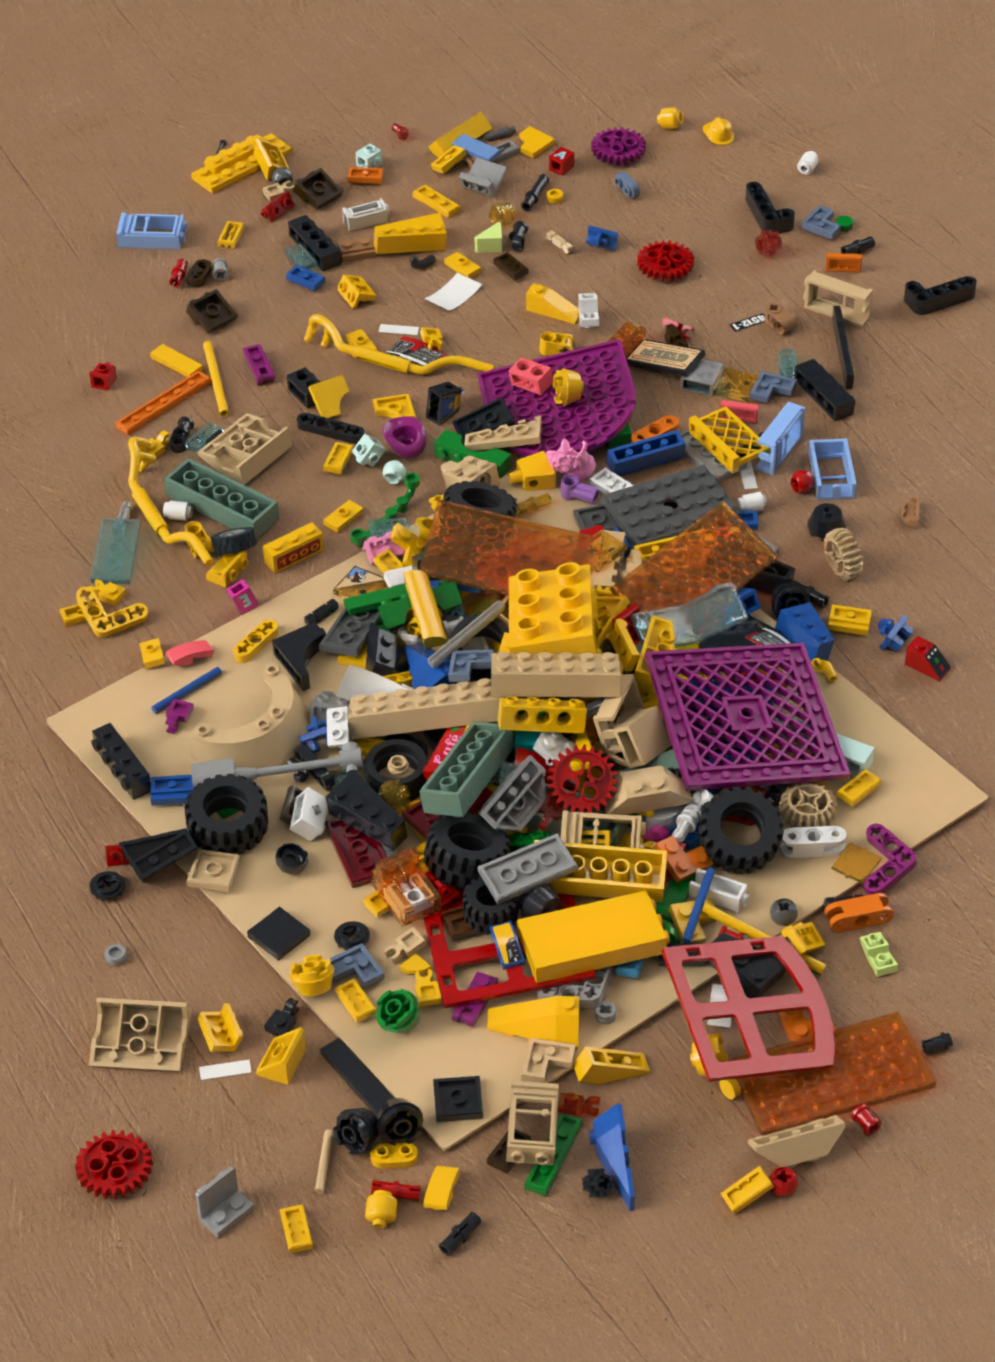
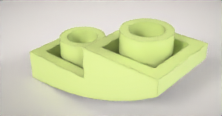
M881 932L860 937L863 951L877 977L898 972V964L890 954L889 944Z

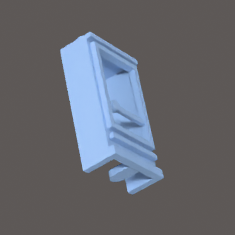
M122 212L116 232L118 247L180 249L181 243L185 241L187 221H184V214H181V216L161 214L126 215V212ZM135 229H144L143 231H135ZM147 229L173 230L172 232H146Z
M788 401L765 430L757 443L769 447L770 452H760L758 457L761 461L757 464L756 470L774 475L775 468H778L799 439L803 437L805 407Z
M847 439L809 440L808 456L814 477L816 499H854L856 479ZM842 458L845 475L820 477L817 459ZM839 479L843 481L846 479L847 484L822 485L821 480Z

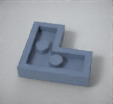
M819 205L802 222L801 228L832 240L840 232L841 225L830 221L834 217V210Z
M761 371L750 392V399L768 403L773 392L791 396L797 385V379Z
M494 650L452 651L448 673L449 682L470 681L472 669H491V653H494Z
M362 943L330 958L331 964L334 966V982L353 973L364 988L385 979L384 972Z

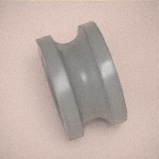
M603 1001L596 1008V1020L601 1024H610L615 1021V1005L611 1002Z

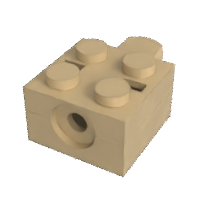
M467 456L459 463L448 461L441 465L446 489L457 482L462 483V481L485 482L492 486L500 484L496 464L487 460Z

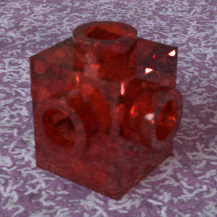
M765 230L756 237L755 247L759 250V254H766V256L775 255L776 251L782 248L779 231L771 232V230Z

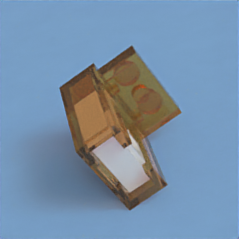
M415 846L404 849L398 854L384 858L376 863V869L372 870V885L401 927L441 910V895L420 868L419 851Z

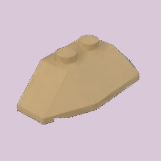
M660 765L620 772L616 777L618 783L612 785L617 790L615 793L609 792L613 799L611 801L605 799L607 806L604 808L606 814L626 815L692 803L690 790L686 791L683 780Z
M837 1115L826 1119L803 1123L749 1139L748 1144L758 1154L780 1167L793 1168L798 1163L805 1161L814 1162L819 1160L820 1157L827 1156L845 1129V1122Z

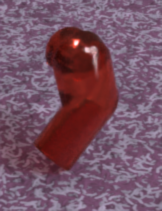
M397 123L392 125V131L397 133L400 140H406L409 137L408 128Z

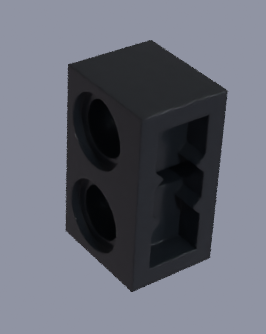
M304 367L286 375L288 390L307 409L315 406V402L308 389L310 385L320 382L315 374Z

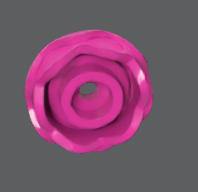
M654 825L650 829L646 828L643 838L646 842L653 841L657 843L668 838L670 831L666 825L662 827Z

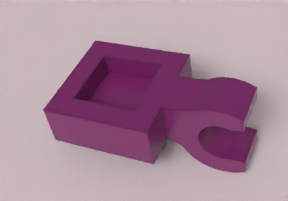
M178 699L172 701L166 711L167 720L165 724L169 725L166 732L175 734L179 722L186 723L194 710L193 703Z

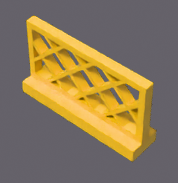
M726 406L701 418H698L696 415L689 418V433L732 474L739 471L740 465L758 458L760 452H770L769 447L757 443L760 437ZM724 414L729 417V419L718 418ZM710 422V423H714V424H713V426H708V425H705L704 423ZM716 424H726L727 426L726 428L716 427ZM729 426H738L740 429H732ZM714 432L725 434L724 436H717ZM727 434H735L738 435V437H727ZM741 435L749 436L751 440L740 439ZM725 442L735 443L736 445L735 447L728 446ZM738 445H749V448H740ZM752 446H759V447H761V449H759V450L751 449V448H752ZM736 453H743L747 455L740 458Z

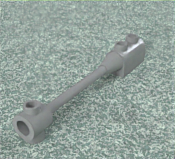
M348 742L342 745V750H339L340 757L264 768L236 767L233 758L191 764L193 788L198 783H204V779L209 777L212 779L215 778V775L219 774L222 776L234 774L236 777L241 775L246 777L248 781L249 779L254 780L262 776L341 765L342 771H346L347 775L352 770L358 774L359 769L364 768L362 750L357 743Z

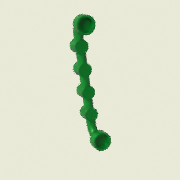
M417 473L405 475V486L408 488L406 494L396 499V504L393 508L386 509V515L382 519H377L375 526L371 530L364 531L357 528L350 532V541L358 548H362L366 539L377 534L384 535L387 532L386 525L397 522V513L408 511V502L412 499L416 488L420 485V476Z

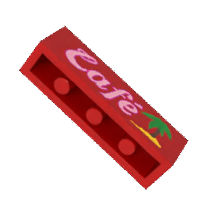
M470 725L447 728L437 748L432 753L429 762L423 769V776L426 778V781Z

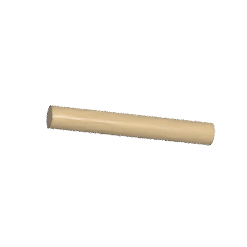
M325 1130L315 1185V1193L323 1194L334 1136L332 1130Z

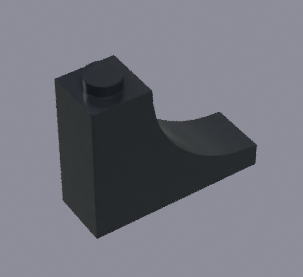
M315 622L272 640L273 655L302 691L310 689L309 673L306 667L310 659L319 652V644L326 635L325 630L320 628Z

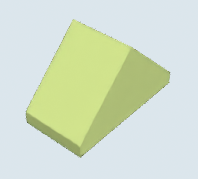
M500 222L474 237L475 252H502Z

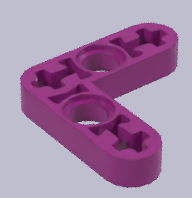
M875 823L866 830L867 841L883 854L888 861L866 878L864 887L867 895L885 893L911 872L917 864L916 855L908 846L883 825ZM888 844L897 845L894 851H888L885 847ZM902 857H903L904 859H906V860H908V859L910 858V862H908V861H904V862H903ZM887 870L896 871V875L893 877H887L884 873ZM870 885H873V886L878 885V888H875V887H872V888H871Z

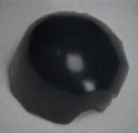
M294 843L283 844L278 848L275 856L276 865L282 872L289 875L302 872L309 861L308 852Z

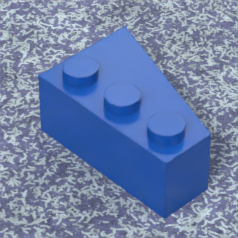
M809 602L782 609L775 629L781 631V634L792 643H804L811 662L815 658L828 660L835 640L812 604Z

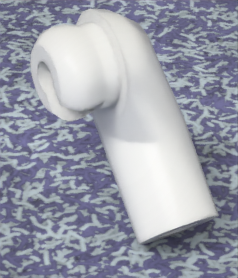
M406 627L398 629L399 637L407 645L422 644L421 638L408 634Z

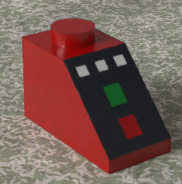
M917 636L907 646L905 665L939 682L950 671V665L934 643Z

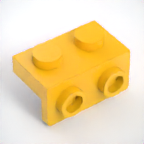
M224 1003L220 1012H200L197 1020L210 1052H235L243 1039V1032L237 1023L236 1015L232 1011L230 1004Z

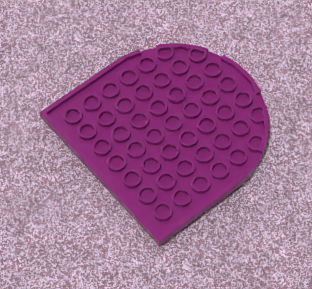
M620 339L532 360L533 362L550 367L553 377L556 374V370H562L563 368L580 374L584 385L579 401L566 406L555 403L554 397L558 396L556 395L555 388H553V383L542 395L511 385L508 370L513 365L477 373L484 406L502 397L515 422L514 425H518V421L526 420V422L535 420L534 417L541 415L542 430L540 444L505 447L516 454L526 457L544 451L545 454L549 450L557 452L561 447L563 439L568 440L570 448L572 447L578 453L583 446L582 441L587 443L586 451H592L617 436L628 424L635 410L636 394Z

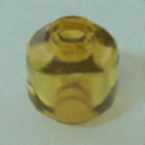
M509 202L496 203L489 211V218L494 224L500 222L501 225L510 224L515 218V209Z

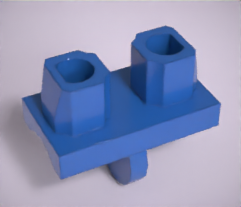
M590 225L588 226L586 243L598 248L602 247L615 251L617 249L619 233Z
M903 615L895 626L892 619L880 620L878 623L880 635H887L879 646L882 650H885L888 646L897 652L905 642L897 634L907 640L914 629L905 623L908 620L907 616Z
M313 717V724L306 726L307 731L310 733L299 736V739L312 753H316L321 750L319 740L325 738L327 744V720L319 722L317 717Z

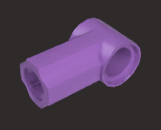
M570 474L562 477L560 494L563 499L574 500L577 498L591 504L596 503L600 489L579 482L575 475Z

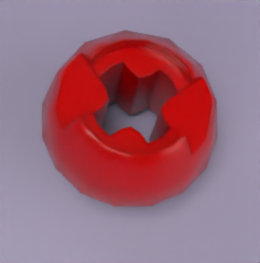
M798 470L791 478V486L795 492L805 494L812 490L814 477L807 470Z
M789 1167L775 1168L769 1176V1180L774 1186L771 1191L777 1196H791L798 1188V1177L795 1171Z

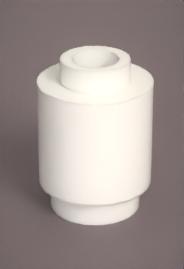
M814 151L805 152L797 164L799 172L805 175L811 174L818 164V155Z
M761 492L742 495L741 498H737L740 511L759 512L764 510V506H767L766 496L762 495Z
M170 500L164 503L163 516L169 520L188 521L192 517L193 507L190 506L189 502Z

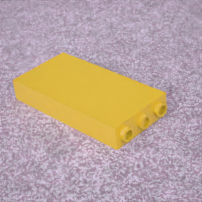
M646 890L517 920L518 937L536 983L661 955L662 948L667 947V944L670 943L668 931L662 928L661 915L656 914L654 899L649 898Z

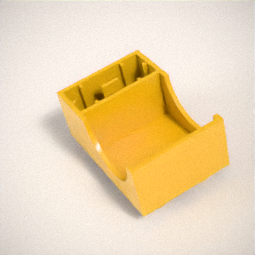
M569 562L558 566L556 570L538 572L535 569H525L518 572L516 576L509 577L510 653L548 652L550 654H560L562 652H569L571 654H582L590 652L598 654L595 633L599 632L598 603L590 564L579 566L577 563Z

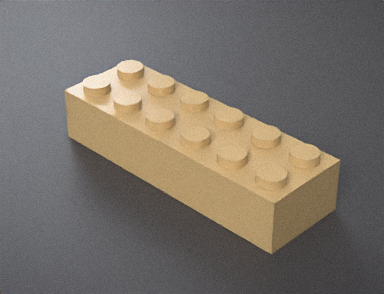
M548 652L491 653L492 696L620 697L621 674L619 654L610 652L603 654H592L590 652L582 654H571L569 652H562L560 654H550Z

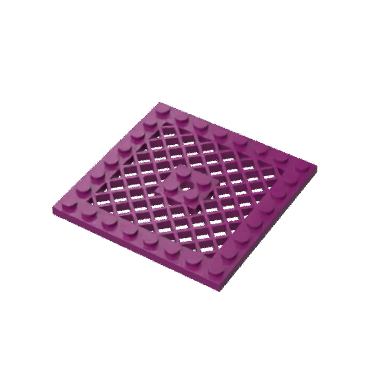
M804 643L646 652L645 660L686 791L849 779L850 771ZM778 667L781 668V669H783V670L786 671L787 673H786V674L781 673L780 671L777 670ZM761 669L768 674L765 676L757 670ZM741 670L748 675L745 677L738 673V671ZM721 671L728 675L727 678L719 675L718 672ZM699 672L708 676V678L704 679L703 677L699 676ZM681 673L682 675L686 676L688 679H687V680H684V679H682L681 677H679L678 675ZM773 676L780 680V682L777 683L771 680L770 677ZM753 677L756 680L760 681L759 685L751 681L750 679ZM733 678L741 684L738 686L730 680ZM712 679L721 685L719 687L711 683ZM694 681L701 686L697 688L691 682ZM785 683L793 689L790 691L783 687V684ZM766 685L773 689V691L770 692L763 688V686ZM746 686L753 690V692L750 693L743 689V687ZM726 687L729 690L733 691L732 695L724 691L723 689ZM706 688L707 690L711 691L713 695L711 696L703 690ZM684 690H687V691H689L690 693H692V694H694V695H693L692 697H690L689 695L685 694L683 691H684ZM778 692L786 698L783 700L775 694ZM697 697L704 700L706 703L703 705L702 703L698 702L696 700ZM716 697H721V701L717 700ZM773 700V703L778 705V708L776 709L768 704V702ZM791 700L797 703L798 706L795 707L792 704L788 703V701ZM712 705L719 710L718 712H715L708 707ZM690 706H692L693 708L697 709L699 712L696 714L695 712L691 711V710L688 709V708H689ZM785 709L786 711L790 712L791 715L788 716L785 713L781 712V710ZM742 713H747L751 717H745ZM702 714H705L712 719L708 721L701 716ZM794 717L802 719L804 721L803 724L795 720ZM778 718L785 723L781 725L774 721V719ZM717 721L718 723L722 724L724 728L721 729L718 726L714 725V723ZM698 723L699 725L703 726L704 729L700 730L699 728L695 727L694 724ZM790 725L797 730L796 733L788 729L787 726ZM772 729L776 730L777 733H776V734L772 733V732H771ZM709 730L717 736L714 738L707 734V731ZM803 733L806 736L810 737V739L806 740L805 738L801 737L800 734ZM781 734H783L784 736L788 737L790 740H789V742H787L786 740L782 739V738L779 737V736H780ZM741 736H742L743 738H745V739H747L748 741H750V743H749V744H746V743H744L743 741H741V740H739V739H740ZM760 736H764L765 738L769 739L770 742L767 743L763 741L762 739H760ZM723 738L730 744L727 746L719 740ZM702 739L710 745L706 747L699 743V741ZM796 742L799 745L803 746V748L799 749L792 744ZM775 743L783 749L780 751L772 745ZM755 744L756 746L760 747V748L763 749V750H762V752H759L758 750L754 749L752 746ZM733 746H736L737 748L741 749L742 753L740 754L734 749H732ZM715 747L718 750L722 751V754L719 755L712 749ZM808 749L809 751L813 752V753L816 754V755H815V757H812L811 755L807 754L805 751ZM786 751H789L790 753L794 754L796 757L793 759L792 757L788 756V755L785 754V753H786ZM768 752L776 758L773 760L765 754ZM749 754L756 759L753 762L745 757V755ZM728 755L735 759L734 763L727 760L725 756ZM707 756L714 760V764L706 761L705 757Z

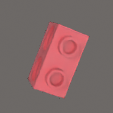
M522 357L508 370L511 385L542 395L553 383L550 367Z

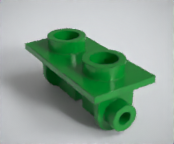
M537 830L532 833L515 832L509 834L510 853L533 844L535 840H543L550 837L551 831Z

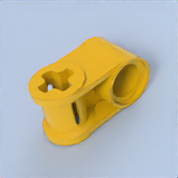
M543 332L540 335L539 351L545 356L563 353L565 348H567L566 352L573 350L572 346L575 343V338L571 334Z
M196 521L187 523L185 525V532L196 535L208 552H214L212 541L202 525ZM186 541L193 557L198 558L199 555L194 547Z

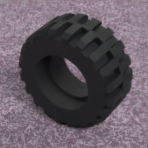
M462 481V483L457 482L446 489L439 518L443 528L449 534L452 533L456 538L465 539V537L473 536L477 540V544H496L504 541L511 535L517 512V504L511 494H507V491L499 489L498 486H492L485 482L479 483L478 481Z
M219 774L215 775V778L211 779L209 777L204 779V783H198L194 787V791L192 790L189 793L184 806L186 826L197 847H201L203 850L231 854L237 853L240 855L244 853V850L254 848L255 843H260L263 835L266 834L267 824L269 823L267 800L263 790L256 786L254 781L250 779L247 781L246 777L241 775L236 777L234 774H227V776ZM227 808L237 809L244 813L239 818L226 822L210 818L213 813Z
M740 786L733 787L732 791L724 789L721 791L720 796L718 794L714 795L710 803H707L698 828L699 844L705 848V852L713 859L716 867L719 865L724 867L723 871L729 872L732 869L735 870V874H742L743 870H747L748 874L753 873L756 867L761 870L766 866L767 862H771L778 851L784 834L782 829L784 821L782 817H779L781 814L777 806L773 807L774 801L770 797L764 798L763 792H752L750 787L741 790ZM730 816L747 817L757 825L761 837L759 841L750 845L733 843L722 832V821Z
M467 812L464 817L444 815L437 819L429 829L424 851V861L431 874H435L439 881L443 880L449 886L454 885L459 889H463L470 885L472 880H478V877H481L478 872V866L509 854L511 844L505 831L494 829L479 814L472 815Z

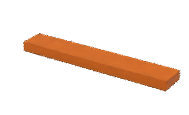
M198 370L115 422L116 428L129 436L211 384V378Z

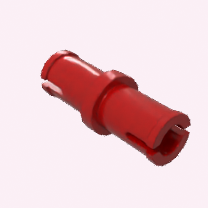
M183 258L178 259L176 266L172 269L169 284L172 286L173 282H175L173 287H179L181 280L186 275L185 270L188 262L185 260L183 264Z
M373 1180L371 1195L374 1191L384 1190L391 1192L396 1200L401 1198L419 1201L421 1186L399 1184V1181L391 1183Z

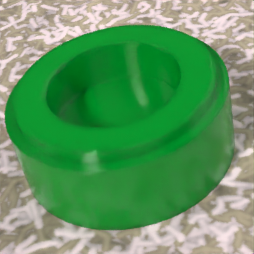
M839 216L836 219V224L841 225L840 231H849L853 228V219L849 216Z

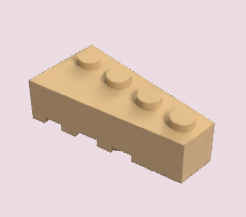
M602 530L600 537L596 539L597 541L604 536L599 570H595L597 554L594 568L591 570L595 593L598 585H601L602 589L610 587V591H613L614 588L617 589L619 586L626 544L625 532ZM614 549L616 551L614 554H609L610 550Z

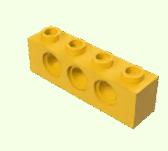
M507 696L499 700L497 722L500 730L584 733L587 709L584 701L579 699L565 701L557 698L543 700L536 697L520 699L515 696ZM521 710L526 711L522 715H517V712ZM542 711L547 712V713H546L545 715H543V716H539V715H538V714H539L540 712H542ZM563 712H567V713H568V714H567L566 716H564V717H560V716H559V715H560L561 713H563Z

